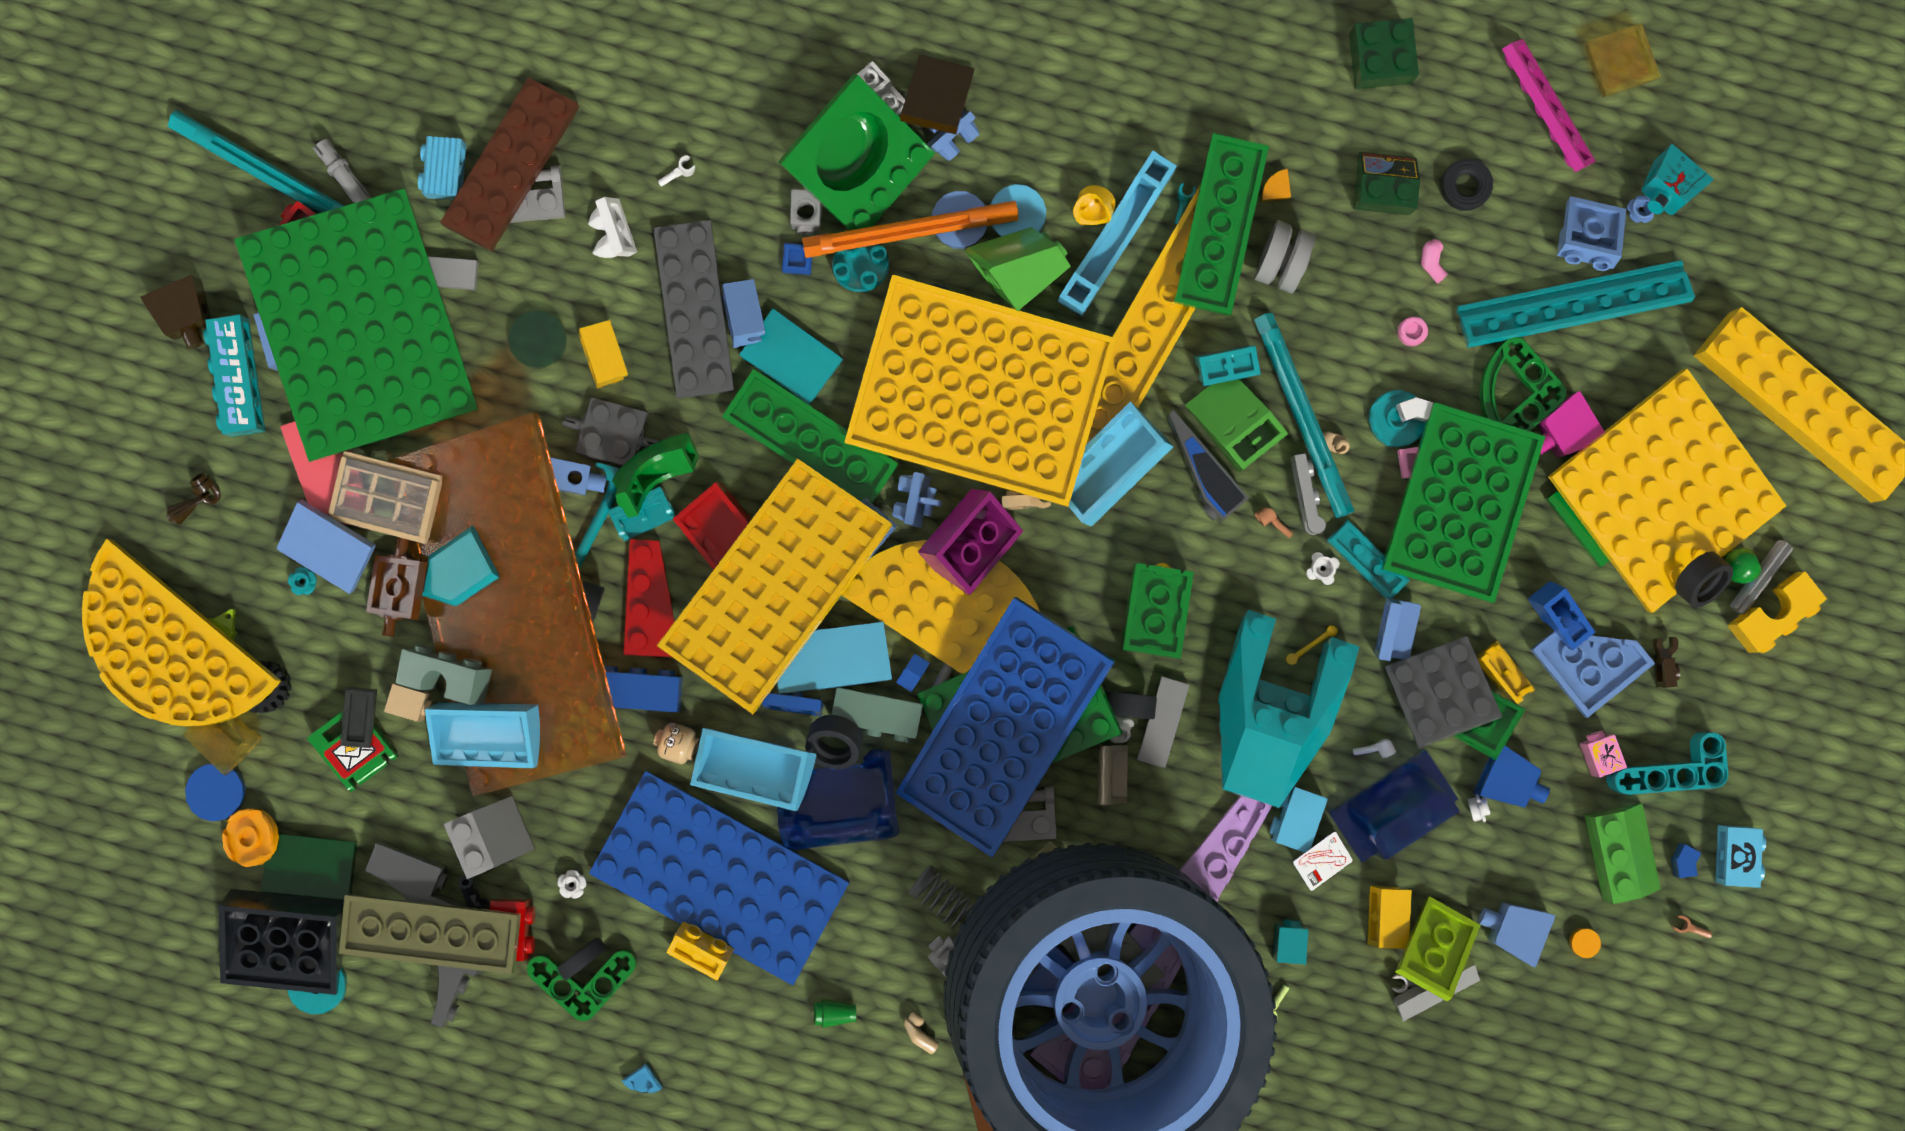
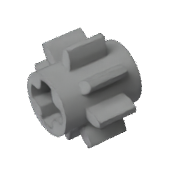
M938 936L929 944L932 952L927 956L941 972L947 967L949 952L954 948L953 939L950 936L944 941Z

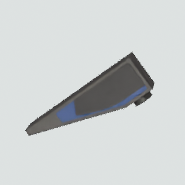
M1173 410L1168 414L1167 420L1198 496L1204 504L1202 510L1212 521L1217 519L1218 522H1222L1246 502L1249 497Z

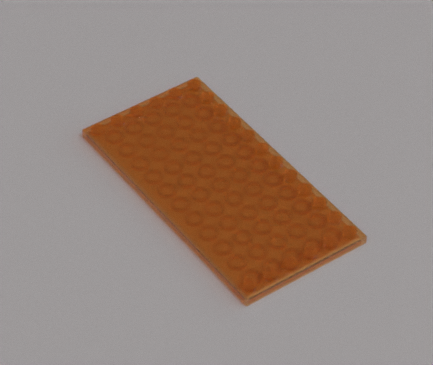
M532 412L388 460L390 463L443 476L430 537L427 544L409 541L412 559L428 562L430 554L471 526H474L500 575V578L458 606L422 596L436 653L439 654L440 651L457 654L456 659L464 661V658L476 659L482 662L481 666L492 669L485 703L538 704L540 748L537 767L465 766L472 796L626 757L539 413ZM393 480L396 496H398L401 482ZM406 484L403 499L425 504L428 489ZM401 505L400 512L403 522L420 526L423 510ZM442 675L443 681H444V685H445V689H446V681H445L444 676ZM448 699L449 703H461Z

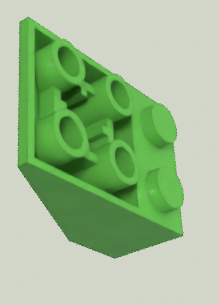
M1240 379L1212 384L1185 404V407L1238 473L1288 435V432L1272 412Z

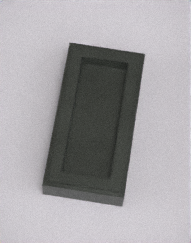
M346 687L340 746L372 747L377 689Z

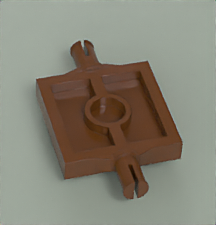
M397 537L395 555H375L366 612L378 614L385 618L381 634L383 636L394 637L396 620L404 618L419 619L428 562L415 561L407 557L410 540Z

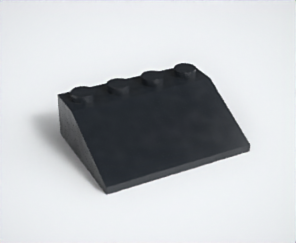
M231 889L219 904L220 983L337 995L343 954H339L344 900Z

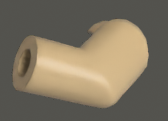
M1329 431L1323 432L1330 451L1345 454L1349 450L1350 444L1346 437Z
M912 1012L908 1019L905 1018L904 1027L912 1043L929 1054H933L938 1048L939 1043L920 1029L924 1019L918 1013Z

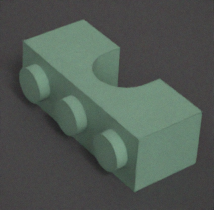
M415 644V647L412 649H402L395 683L417 690L436 689L438 678L442 674L446 681L444 698L468 705L481 704L486 701L492 669L481 666L482 662L476 659L464 658V661L456 659L457 654L440 651L438 654L432 652V647Z

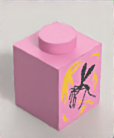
M1603 730L1587 735V741L1579 743L1591 776L1603 777L1627 768L1615 734H1604Z

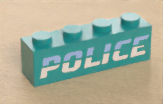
M239 314L205 320L206 328L203 330V336L206 345L210 349L211 357H208L207 362L209 371L214 376L215 385L212 386V396L218 404L219 414H216L218 429L222 431L223 435L230 437L266 432L249 319Z

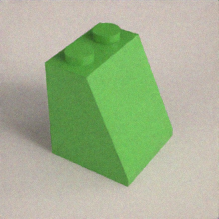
M1032 227L968 247L965 250V253L992 291L1016 311H1019L1071 267L1065 258L1068 254L1065 248L1058 241L1053 242L1046 232L1043 231L1040 234Z

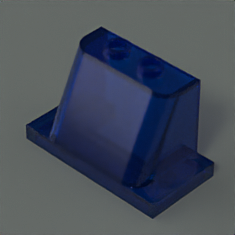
M1423 750L1328 814L1358 860L1362 863L1373 855L1384 860L1389 859L1460 812L1455 804L1458 797L1428 752Z

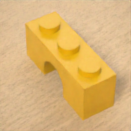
M1794 572L1772 589L1780 602L1779 613L1774 618H1769L1760 607L1749 608L1746 614L1739 615L1727 625L1748 653L1760 652L1763 654L1776 645L1775 640L1782 634L1786 636L1798 628L1797 622L1804 617L1809 618L1821 610L1819 605L1827 600V598L1806 572Z

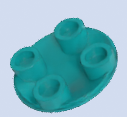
M877 244L838 251L834 254L832 260L833 275L841 286L850 291L866 292L873 290L885 280L889 271V258L886 249Z

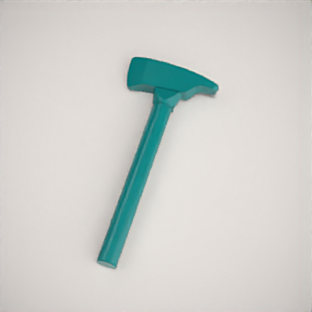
M596 462L595 466L604 470L605 476H607V491L561 581L572 585L608 515V510L611 509L616 500L615 494L617 489L612 482L613 477L619 470L616 467Z

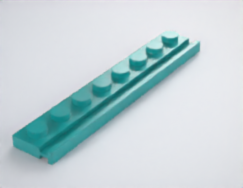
M1680 260L1458 306L1456 312L1460 318V325L1467 348L1514 337H1523L1692 302L1695 295L1687 272H1684V263Z

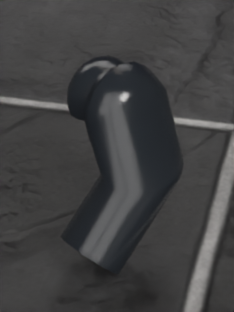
M462 877L458 885L468 907L489 910L490 902L488 898H480L472 878Z

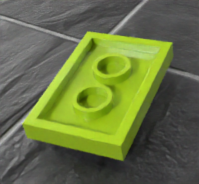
M1429 896L1423 903L1395 972L1448 1002L1454 995L1481 925Z

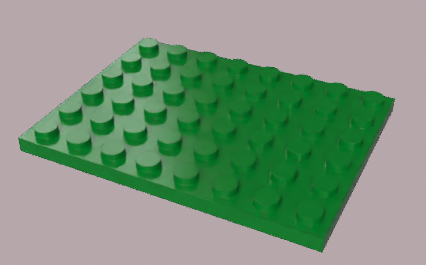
M405 188L234 239L309 462L479 410Z

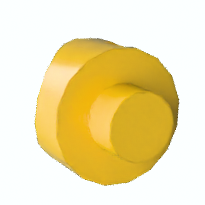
M1090 185L1083 188L1078 195L1073 209L1076 221L1082 225H1099L1110 222L1116 206L1115 198L1108 189L1102 186Z

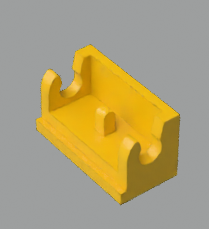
M610 320L579 329L578 335L596 389L624 380V377L628 376V372Z
M1498 641L1492 643L1476 656L1483 672L1506 699L1518 705L1524 700L1522 697L1525 694L1535 690L1534 686Z
M1370 886L1367 944L1377 948L1405 949L1410 936L1412 890L1400 889V887Z

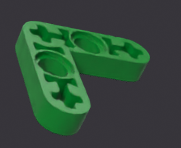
M629 949L618 950L585 987L573 976L566 981L571 986L568 995H560L556 992V982L563 979L560 974L553 978L548 985L545 981L550 977L544 972L539 975L535 972L537 969L535 962L540 964L543 961L547 963L545 970L550 975L555 970L557 971L560 964L549 955L539 954L531 959L527 965V973L539 987L575 1019L587 1021L602 1008L634 972L638 961L634 952ZM627 956L630 959L628 962L630 969L624 967L616 976L606 970L609 967L613 971L618 966L619 961L617 957L623 959ZM607 977L610 979L612 989L607 993L600 992L596 987L598 978ZM578 990L581 994L576 998L582 1003L588 1000L591 1003L589 1006L591 1013L585 1011L583 1014L580 1013L578 1010L580 1004L576 1000L569 1004L567 1000Z

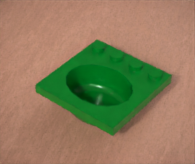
M853 74L778 163L850 231L872 227L934 156L935 152L905 122L900 121V117L859 75Z

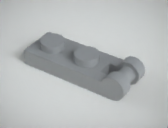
M1306 453L1294 455L1290 458L1303 527L1307 534L1316 535L1325 530L1326 523L1323 518L1318 516L1316 505L1320 504L1317 488L1312 487L1311 476H1314L1313 464L1311 459L1307 460Z

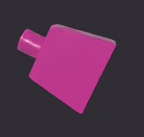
M1580 391L1566 397L1561 405L1537 424L1542 435L1546 436L1540 456L1551 449L1557 458L1584 449L1605 432Z

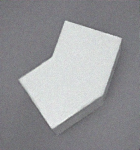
M1416 397L1397 404L1396 408L1402 422L1410 419L1426 422L1429 418L1433 402Z

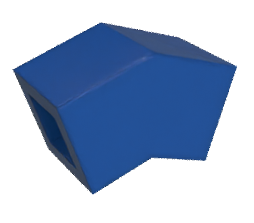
M914 653L896 683L912 692L930 663Z
M1679 843L1671 857L1673 876L1677 878L1698 876L1696 863L1701 853L1686 844Z

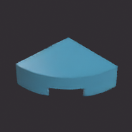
M648 1063L622 1080L629 1089L642 1093H654L663 1088V1085Z

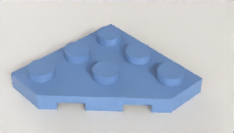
M1554 631L1530 649L1585 718L1591 716L1655 664L1642 646L1635 640L1590 636L1577 648L1571 650L1567 648Z

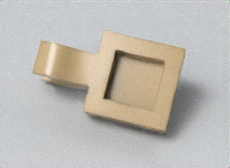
M1006 491V496H1002L999 499L1000 504L1005 510L1029 509L1032 507L1045 509L1051 506V502H1041L1038 498L1014 491Z

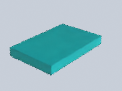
M772 309L763 321L765 335H761L762 341L746 345L739 356L794 396L811 405L843 359L779 312Z

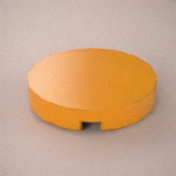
M256 808L238 810L227 820L229 823L226 829H223L222 834L223 848L228 858L244 867L262 865L271 859L277 849L279 840L278 828L273 818L264 810Z

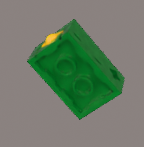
M1141 563L1133 564L1120 650L1181 659L1194 575L1193 571L1174 569L1166 563L1148 566Z

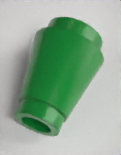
M821 999V1002H814V1025H821V1028L856 1022V1004Z

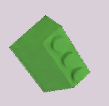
M1642 803L1584 815L1601 895L1604 901L1612 904L1643 898L1661 889Z

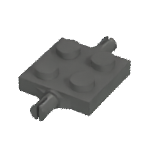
M592 397L583 419L566 415L564 418L566 421H563V427L579 430L576 454L618 466H623L629 459L639 453L641 448H647L661 441L645 437L644 427L648 417L647 412Z

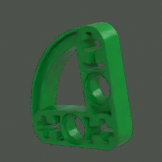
M1519 337L1504 341L1494 351L1484 368L1480 383V406L1483 417L1507 425H1513L1518 421L1526 427L1524 430L1527 431L1532 430L1561 405L1567 395L1566 388L1526 341ZM1508 345L1512 347L1517 345L1520 348L1517 354L1522 359L1528 356L1530 360L1518 367L1517 363L1521 362L1517 355L1509 356L1510 347ZM1504 362L1531 394L1501 419L1495 403V383L1499 369ZM1528 365H1536L1539 368L1540 376L1537 380L1527 378L1525 370ZM1547 388L1549 390L1555 388L1557 390L1555 394L1557 400L1553 398L1542 405L1539 400L1548 395ZM1526 405H1532L1536 408L1537 417L1535 420L1529 421L1523 416V408Z

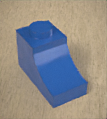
M1549 581L1528 598V601L1541 620L1556 632L1567 648L1574 650L1595 633L1565 587Z

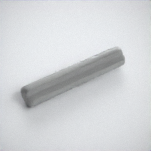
M1784 540L1776 542L1760 564L1761 573L1759 577L1751 583L1745 584L1731 602L1730 607L1735 612L1743 615L1746 614L1793 551V547Z

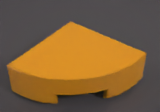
M1288 169L1278 171L1268 179L1262 190L1261 202L1291 198Z

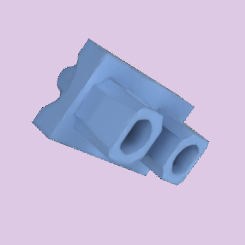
M963 111L957 134L959 133L966 143H970L980 134L973 122L976 117L971 111L968 113ZM929 128L934 134L939 131ZM940 131L927 143L934 152H937L947 161L953 159L960 152L952 141L956 136L955 134Z
M914 472L913 475H901L898 490L909 493L908 503L896 502L892 516L904 521L905 524L922 528L924 516L931 517L933 507H942V501L935 500L937 489L930 487L932 477L918 472Z

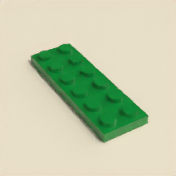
M1216 133L1211 135L1174 304L1227 316L1232 314L1269 150L1268 145Z
M755 369L752 370L722 415L723 419L787 461L794 464L799 459L860 502L868 498L869 502L873 504L899 465L884 454L844 443L848 430Z

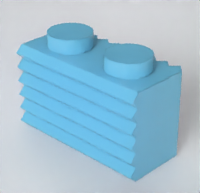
M427 136L426 144H422L420 157L421 161L424 162V173H419L418 188L422 190V194L426 198L454 200L464 183L467 145L462 139Z

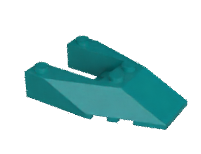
M1248 610L1241 618L1218 697V704L1220 705L1219 730L1222 747V790L1279 808L1330 735L1352 676L1360 646L1331 637L1323 645L1310 695L1287 689L1259 679L1276 619Z

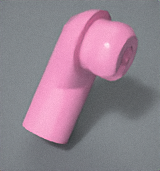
M1433 239L1426 242L1422 249L1421 266L1438 284L1448 273L1439 264L1443 244L1441 241Z

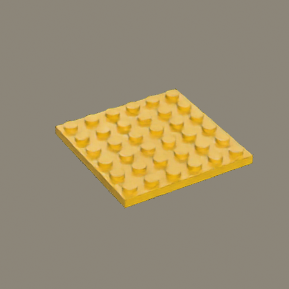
M1688 369L1679 371L1548 476L1649 613L1655 612L1677 594L1675 589L1677 579L1691 561L1711 551L1717 553L1720 557L1725 556L1786 507V504Z

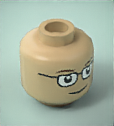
M671 722L665 726L664 730L658 729L654 738V745L658 746L657 753L660 758L682 765L688 760H693L698 749L699 738H696V733L692 728Z

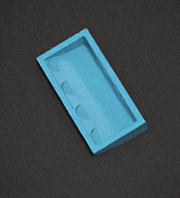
M1129 402L1085 447L1069 508L1082 523L1091 527L1174 447L1132 402Z
M437 702L425 709L433 765L510 768L537 767L540 748L538 704L481 703L468 705L465 703Z
M703 728L690 785L798 811L811 778L817 753L715 729Z

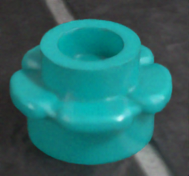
M299 567L295 569L294 573L289 575L288 584L291 585V591L294 594L309 595L315 590L317 577L313 571H308V568ZM301 579L305 580L304 584L300 583Z

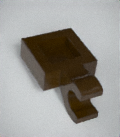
M1669 637V647L1666 649L1662 646L1661 638H1654L1653 648L1656 652V658H1654L1656 687H1678L1677 680L1680 679V668L1675 663V658H1672V654L1678 649L1679 645L1677 637Z

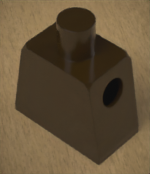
M189 275L140 297L166 337L174 340L183 338L187 349H194L204 344L199 330L206 327L205 320L211 319L201 279Z

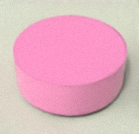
M1408 317L1399 324L1397 335L1404 345L1417 346L1426 339L1428 327L1421 318Z

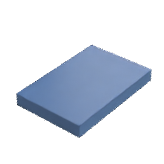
M300 500L293 510L276 549L350 594L355 590L376 545L306 501Z

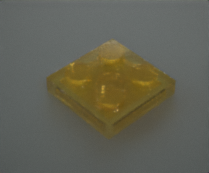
M1642 23L1587 41L1584 44L1603 98L1655 81L1661 77Z

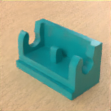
M1254 345L1194 356L1195 364L1200 372L1198 378L1203 383V386L1261 375L1257 350Z
M658 487L647 494L638 516L627 518L623 508L619 506L608 510L620 538L622 537L624 541L673 520L676 516L665 489L662 487Z

